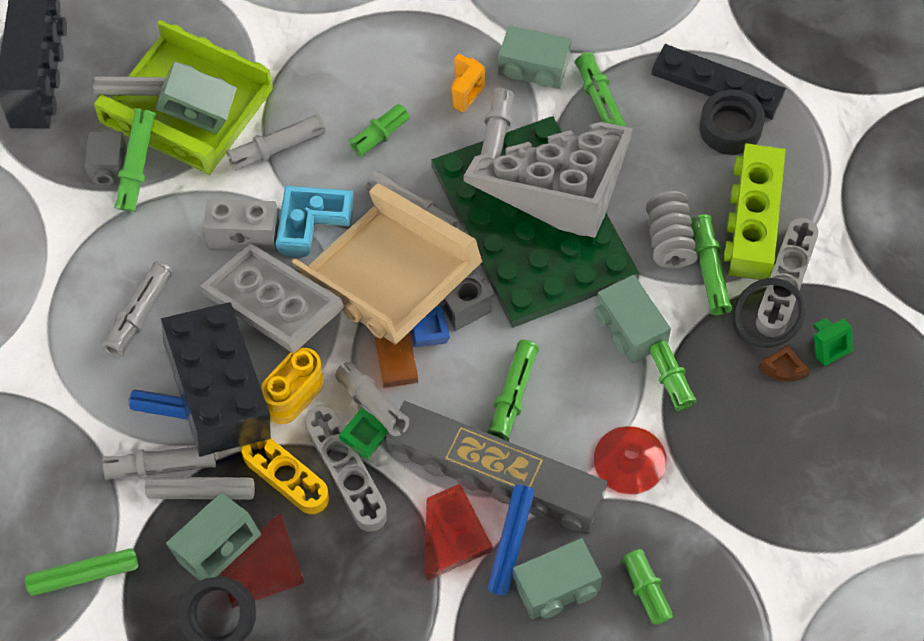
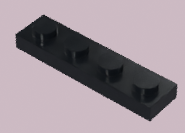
M664 44L652 67L651 75L710 97L717 92L729 89L748 93L761 104L765 117L773 120L786 90L785 87L668 44Z

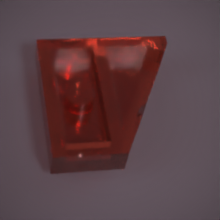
M461 484L427 498L425 578L427 581L493 551V546Z
M281 515L275 516L260 531L261 536L221 572L222 577H229L240 581L250 590L254 601L304 583ZM228 593L232 608L238 607L236 599Z

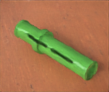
M593 53L581 54L574 62L584 81L583 89L587 95L591 96L602 122L627 127L608 88L609 80L605 74L601 73ZM593 76H594V78H595V80H596V82H597V84H598V86H599V89H600L599 92H598V90H597V88H596V86H595V84H594V82H593V80H592V77H593ZM607 103L613 119L610 118L604 104Z
M137 108L134 110L135 114L123 170H119L118 178L121 181L116 204L114 205L116 209L123 211L128 209L129 212H136L140 185L145 182L146 176L143 175L153 122L156 117L155 112L149 110L142 112V109Z
M708 214L698 215L700 223L697 222L696 217L692 218L691 227L694 231L696 244L693 251L697 253L710 314L715 316L724 315L722 307H724L726 313H729L732 310V305L729 300L719 256L722 249L720 242L718 243L715 239L712 217Z
M523 339L517 342V348L501 395L496 397L493 404L496 410L487 433L506 441L510 439V433L516 416L521 414L523 408L521 400L539 351V346L530 340Z

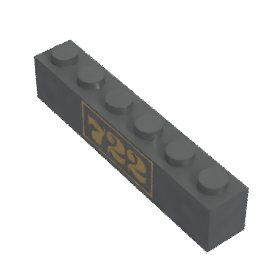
M405 400L403 401L399 410L409 418V427L403 432L397 425H394L401 435L393 436L389 432L386 435L387 452L393 458L403 463H410L411 461L419 464L432 475L439 477L446 475L456 479L461 486L467 489L477 490L478 488L488 492L494 499L505 504L510 503L513 488L516 484L532 487L534 495L529 511L530 514L540 518L547 516L560 521L563 527L574 532H579L580 530L587 533L590 532L604 500L608 481Z

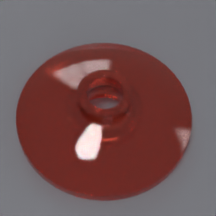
M623 426L615 428L606 433L595 448L594 467L598 477L608 481L607 486L619 493L640 494L649 491L660 482L666 470L667 458L662 443L652 433L639 427ZM633 451L638 456L630 459L625 455V452Z

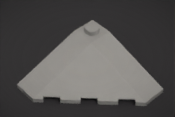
M598 122L589 125L590 132L579 136H574L571 130L548 136V144H543L536 148L532 147L530 142L506 148V156H500L496 159H489L487 153L475 156L464 175V182L560 230L572 232L580 236L596 237L606 214L632 137L633 128Z

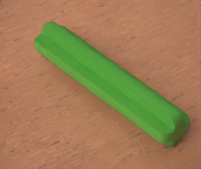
M128 548L29 573L25 576L26 589L30 595L34 596L133 571L138 568L137 555L134 549Z

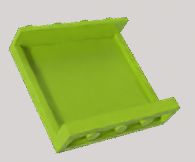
M159 20L157 23L160 33L159 38L128 77H166L173 63L178 62L192 66L195 70L208 76L220 78L227 84L237 87L226 122L216 135L155 110L159 96L113 95L112 98H109L102 94L94 103L99 121L130 137L135 114L134 110L137 108L142 109V112L145 110L155 112L156 117L153 122L149 146L211 175L225 156L226 151L230 149L273 90L270 70L259 62H251L240 57L233 50H225L218 47L204 37L194 36L178 25H170Z

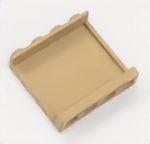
M377 183L369 191L374 206L308 266L296 258L291 262L295 271L341 298L345 307L343 312L351 321L355 323L360 321L377 338L385 337L396 345L482 263L476 240L473 237Z

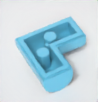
M285 186L276 238L278 252L292 258L306 257L311 251L315 224L350 226L353 214V191Z

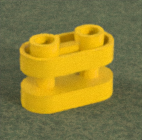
M299 348L294 354L290 352L263 381L261 390L272 422L287 424L294 421L323 389L324 378L321 360L314 350Z

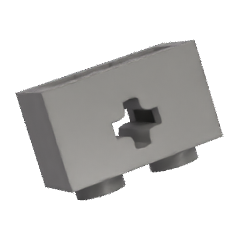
M207 199L203 230L208 249L242 251L251 243L265 252H276V238L279 226L276 201Z

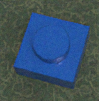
M442 306L432 309L409 331L413 347L446 344L450 335Z

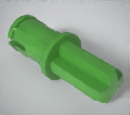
M396 104L377 120L371 119L368 127L349 140L353 151L358 149L359 151L356 154L359 157H363L365 153L382 140L388 141L389 135L409 120L410 115L407 109L400 104Z
M659 341L650 346V353L661 374L658 380L667 389L675 410L681 411L691 407L697 400L684 376L686 373L685 368L678 366L666 341Z
M642 549L628 553L621 561L625 565L635 586L633 589L634 595L640 596L653 624L660 625L669 621L673 617V613L660 588L662 584L661 579L655 577Z

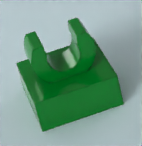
M826 318L813 323V328L818 331L813 337L815 341V356L824 367L853 351L852 325L844 318L834 324Z
M361 408L340 433L339 440L369 460L386 439L388 430L371 413Z

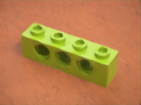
M745 143L743 155L736 156L733 176H739V182L732 185L730 204H736L735 213L729 212L727 232L733 233L732 242L726 241L723 261L729 262L728 276L756 280L770 278L775 261L786 149ZM745 238L753 239L756 242L748 241Z

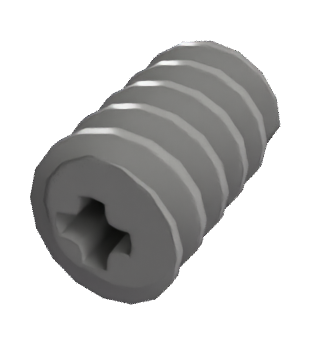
M664 191L650 198L646 204L647 221L650 226L649 234L652 238L653 259L661 267L671 269L684 268L694 264L698 258L697 253L693 251L696 244L692 239L694 231L690 227L692 219L688 216L690 213V207L686 204L688 198L682 192Z

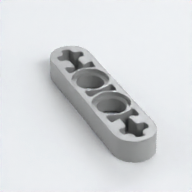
M798 218L789 224L770 278L787 280L800 290L818 238L819 230L813 221L807 218ZM800 231L806 233L802 247L795 246ZM795 257L801 262L802 266L798 269H790L785 266L783 259ZM767 285L756 317L757 329L761 334L768 337H777L784 333L796 302L793 294L788 297L776 295L773 287L776 285ZM773 306L780 308L775 324L768 323Z
M320 405L312 408L305 418L308 436L351 516L360 529L368 532L379 530L387 521L385 502L359 454L339 440V435L344 429L335 411L328 406ZM322 418L324 422L328 423L331 436L327 439L322 428L316 425L317 419ZM333 446L345 447L348 450L347 456L339 461L330 459L328 451ZM351 475H358L363 478L364 484L359 490H348L343 485L345 479ZM363 498H367V503L373 511L377 510V517L371 520L368 515L364 516V507L361 502Z

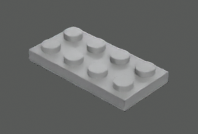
M251 243L200 286L204 295L218 305L231 302L235 316L293 354L345 308L341 298Z

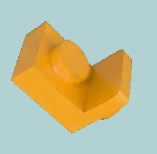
M457 54L454 58L456 78L452 83L451 92L453 108L464 113L485 87V66L473 58Z

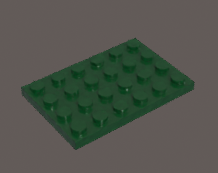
M550 116L506 132L501 156H506V148L530 142L532 147L535 148L548 144V136L562 133L554 117ZM483 141L431 159L432 168L464 232L476 240L482 259L481 266L512 328L595 297L599 291L632 275H635L637 279L639 278V271L607 213L596 237L580 236L572 232L560 230L464 182V175L474 157L481 155Z

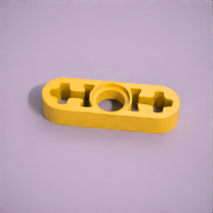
M272 438L241 446L246 465L302 512L318 514L327 507L329 494L325 482ZM264 447L266 456L272 460L269 466L267 460L260 454H256L253 457L252 448L261 449ZM281 466H291L296 471L294 477L288 481L278 480L275 477V472ZM301 481L304 488L309 492L313 493L318 490L319 499L317 501L313 498L306 501L305 492L299 487Z

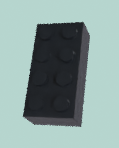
M8 0L0 52V104L10 129L50 128L51 115H56L57 102L54 90L60 87V73L57 67L58 62H62L64 56L61 37L66 36L67 33L66 18L60 15V0Z
M231 302L161 318L164 347L199 457L271 439L270 413Z

